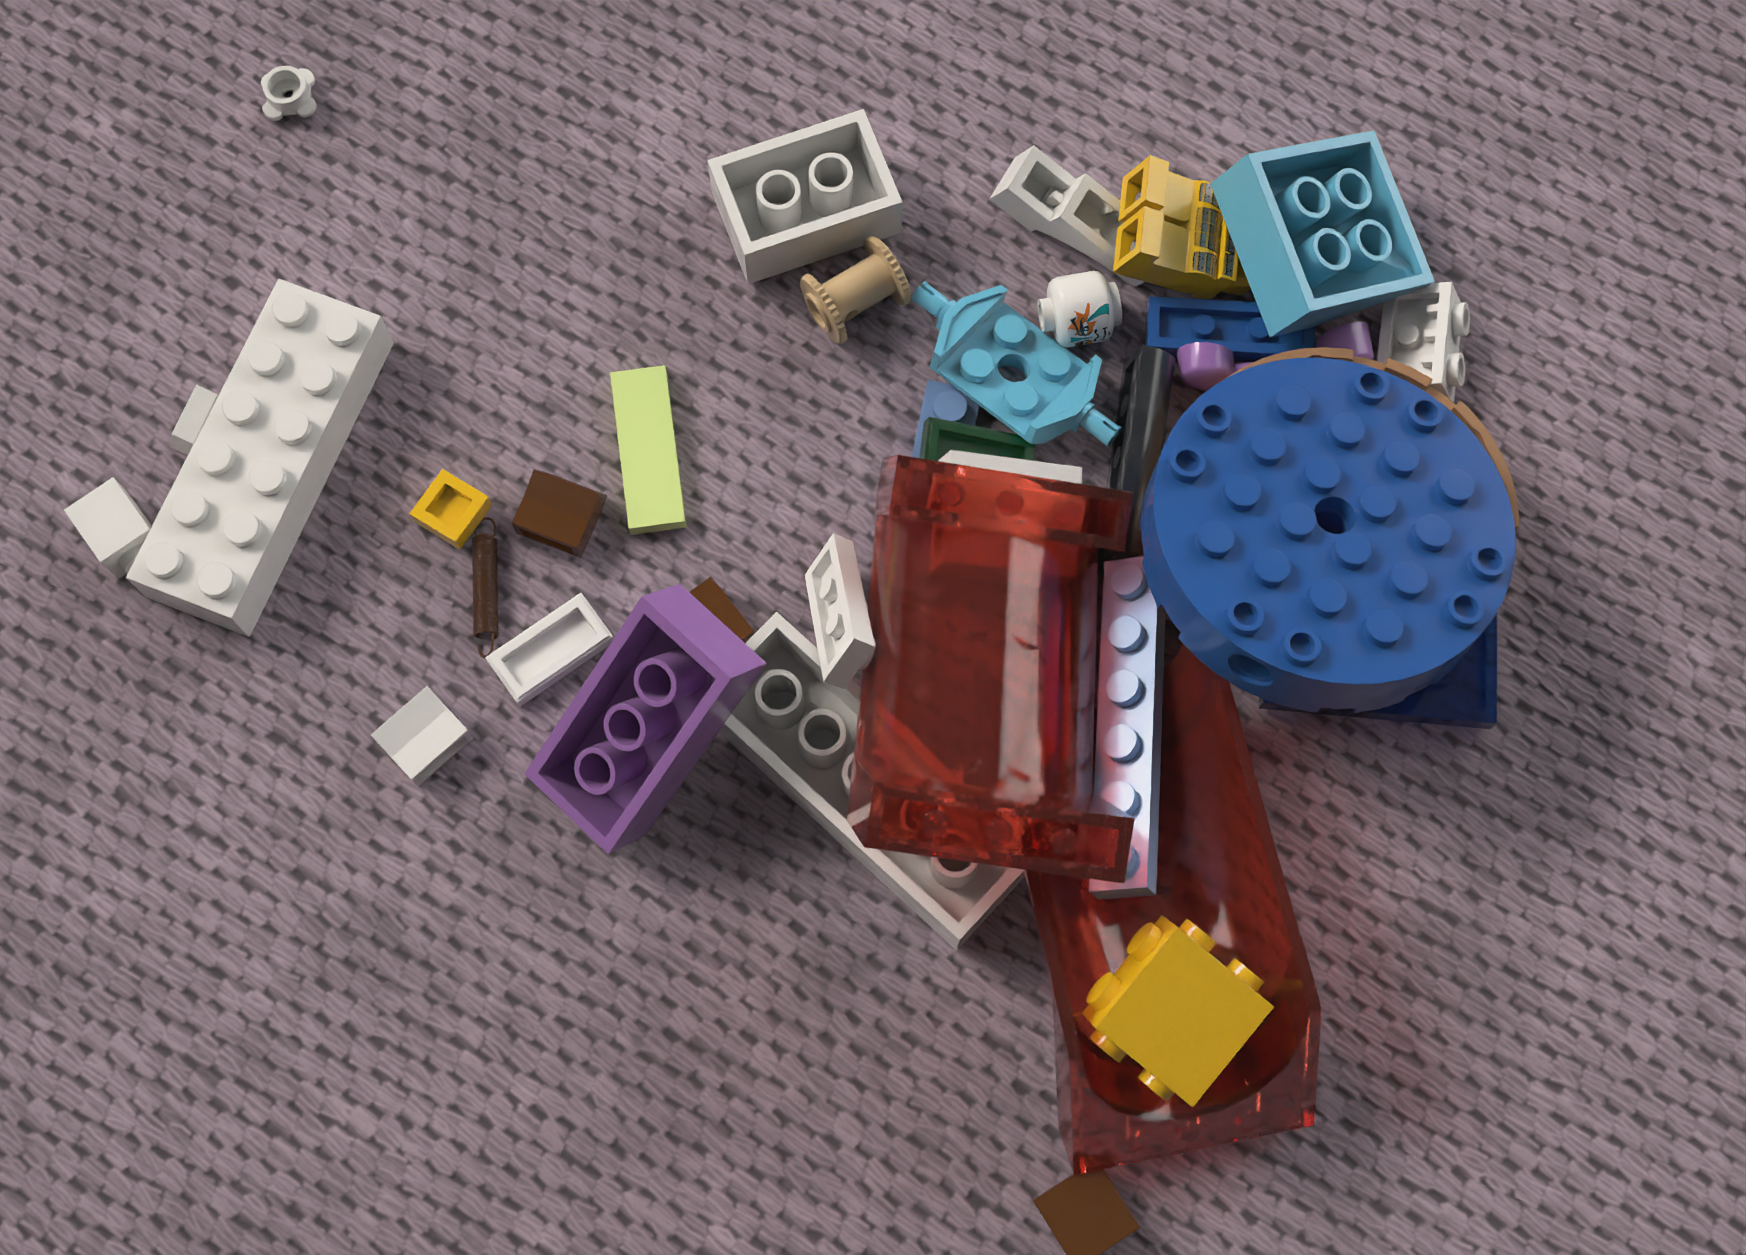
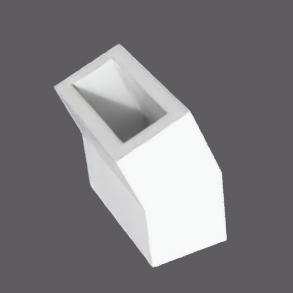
M428 686L422 689L371 734L376 742L417 786H420L473 739L466 727Z

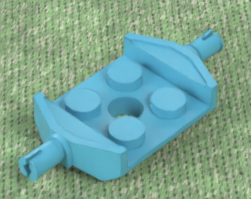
M926 281L916 289L912 296V301L938 318L935 328L939 330V335L929 368L1030 444H1045L1070 429L1076 432L1081 426L1104 443L1106 447H1109L1117 438L1122 427L1116 425L1098 410H1095V405L1092 403L1102 359L1095 355L1086 364L1068 349L1059 345L1057 341L1004 303L1008 289L1003 285L963 297L958 302L955 300L950 301ZM1005 366L1016 367L1023 372L1026 379L1018 382L1008 381L1001 376L998 369Z

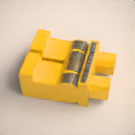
M1149 155L1123 177L1118 222L1123 224L1117 228L1113 273L1179 292L1193 293V297L1198 299L1210 300L1221 291L1242 296L1251 290L1210 185L1212 182L1191 180L1170 172L1168 161ZM1141 193V197L1136 201L1137 194ZM1136 242L1135 248L1130 252L1132 243Z

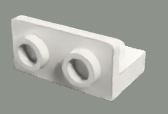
M1452 282L1433 283L1425 288L1383 302L1377 361L1385 363L1387 358H1390L1418 370L1432 378L1433 380L1430 385L1454 403L1455 386H1463L1465 379V361L1463 354L1459 353L1460 336H1467L1469 333L1470 313L1467 302H1460Z

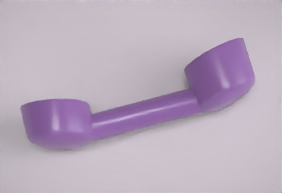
M1365 322L1341 325L1326 332L1315 342V348L1353 349L1354 356L1373 360L1369 326ZM1210 342L1189 343L1177 350L1180 379L1192 389L1204 392L1239 369L1253 363L1234 364L1233 352L1229 348Z

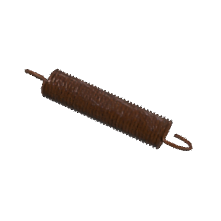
M484 517L481 521L490 520L494 526V534L477 535L476 527L474 530L475 536L472 538L473 636L483 639L484 637H481L484 636L482 633H492L491 649L487 655L481 654V644H478V652L482 658L492 653L494 639L499 636L498 540L494 538L496 536L495 521L490 517Z

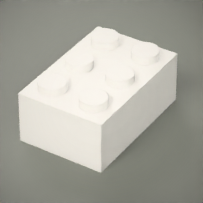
M864 109L707 160L712 194L747 284L864 245V239L869 236L882 240L901 233L902 200Z

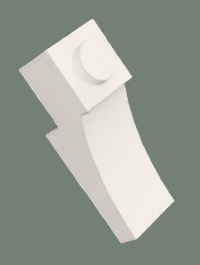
M1035 146L1016 156L989 200L1030 232L1038 230L1086 254L1113 272L1117 228L1123 224L1118 222L1120 200L1086 173L1077 179L1074 178ZM1136 242L1132 243L1130 252L1135 248ZM1116 274L1133 286L1144 283L1141 280Z

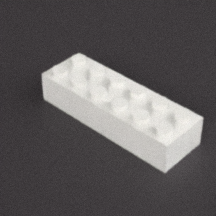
M278 278L126 576V579L146 598L247 637L251 636L394 344L380 315Z
M776 612L745 643L767 664L719 732L957 951L1037 864L1042 850L852 679L844 690L823 682L818 649Z

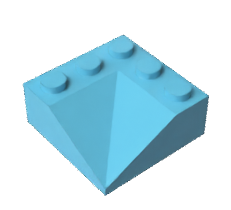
M1374 130L1249 153L1210 183L1270 337L1312 328L1425 288L1435 282Z

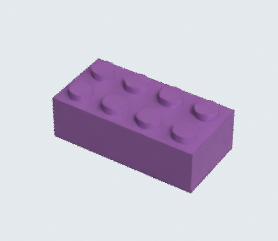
M681 584L644 595L640 598L524 774L607 854H610L647 834L767 663Z

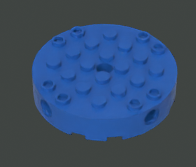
M1292 358L1253 366L1229 376L1197 398L1173 427L1161 451L1146 489L1139 521V530H1142L1144 552L1142 565L1148 586L1158 608L1164 607L1172 622L1181 632L1178 637L1181 642L1202 663L1238 688L1261 699L1308 712H1318L1320 708H1353L1354 713L1381 709L1400 703L1407 696L1424 689L1430 684L1437 683L1455 667L1493 620L1510 585L1515 563V523L1510 499L1493 460L1471 430L1445 405L1408 381L1364 364L1338 359Z

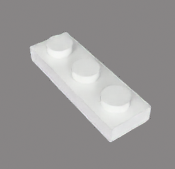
M833 533L806 572L805 580L823 682L844 690L857 671H862L869 665L874 655L876 643L870 625L868 604L865 601L860 577L861 571L858 567L854 543Z

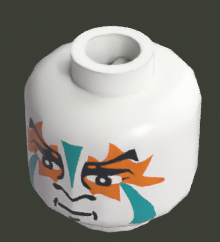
M1098 271L1059 276L1052 279L1047 288V298L1038 299L1037 302L1038 318L1042 332L1052 331L1054 339L1065 348L1109 340L1114 326L1121 325L1122 306L1117 285L1115 282H1107L1102 273Z

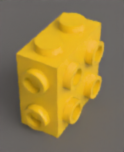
M1161 915L1155 924L1151 922L1145 924L1133 936L1127 947L1129 956L1114 974L1111 972L1104 974L1093 985L1086 999L1089 1005L1082 1014L1096 1028L1090 1039L1119 1063L1126 1054L1144 1067L1138 1078L1165 1101L1168 1102L1176 1093L1193 1107L1274 1006L1257 993L1264 984V981L1246 966L1233 958L1226 967L1209 953L1216 945V942L1187 918L1180 927H1177Z

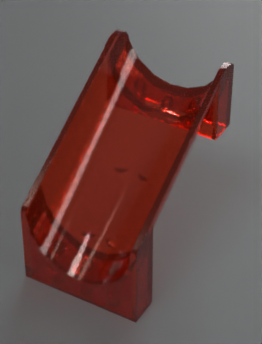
M903 455L883 458L876 497V517L868 594V615L876 645L872 660L861 671L847 817L849 825L863 847L1125 883L1135 818L1093 792L1099 549L1125 552L1134 492Z
M1182 644L1177 656L1164 668L1156 895L1098 900L1089 892L1098 707L1074 711L1072 763L1065 767L1063 774L1053 776L1050 771H1040L1035 764L1038 706L1014 698L992 676L987 661L973 663L972 678L978 767L991 804L1008 801L1052 990L1058 1128L1073 1174L1079 1175L1314 1126L1322 1015L1321 1004L1302 935L1299 932L1230 683L1202 663L1184 644ZM1161 915L1177 927H1180L1187 918L1216 942V945L1209 953L1226 967L1233 958L1246 966L1264 981V984L1257 993L1274 1006L1193 1107L1176 1093L1168 1102L1165 1101L1138 1078V1075L1144 1069L1138 1062L1126 1054L1119 1063L1090 1039L1096 1028L1082 1014L1089 1005L1086 999L1093 985L1104 974L1108 972L1114 974L1129 956L1127 947L1133 936L1145 924L1150 922L1155 924Z

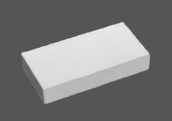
M579 593L485 658L516 703L521 707L607 648L614 637L583 594Z

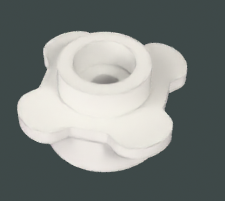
M279 66L264 75L261 80V86L267 102L262 107L265 116L273 121H278L286 115L298 114L303 118L311 116L317 108L315 100L311 97V87L315 83L312 72L305 68L297 69L292 66ZM288 91L293 92L290 98L284 97V94Z

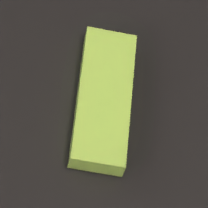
M666 366L610 372L630 535L687 528Z

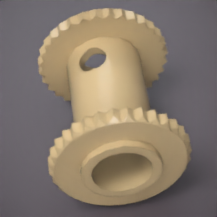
M869 236L864 239L865 259L825 283L820 284L813 275L811 276L808 273L801 277V291L812 317L835 343L842 344L848 339L844 325L845 322L891 295L900 306L907 305L911 300L909 283L900 263L889 248L877 237Z

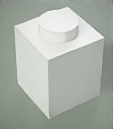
M112 477L64 509V511L100 563L119 579L128 574L152 525L133 498Z

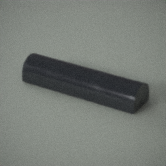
M1146 345L1138 348L1123 366L1115 422L1116 425L1122 427V430L1112 444L1095 568H1098V572H1104V562L1144 556L1142 530H1139L1141 508L1148 483L1164 447L1175 359L1170 353Z

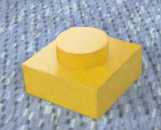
M442 469L409 514L415 523L460 550L493 504L489 496Z

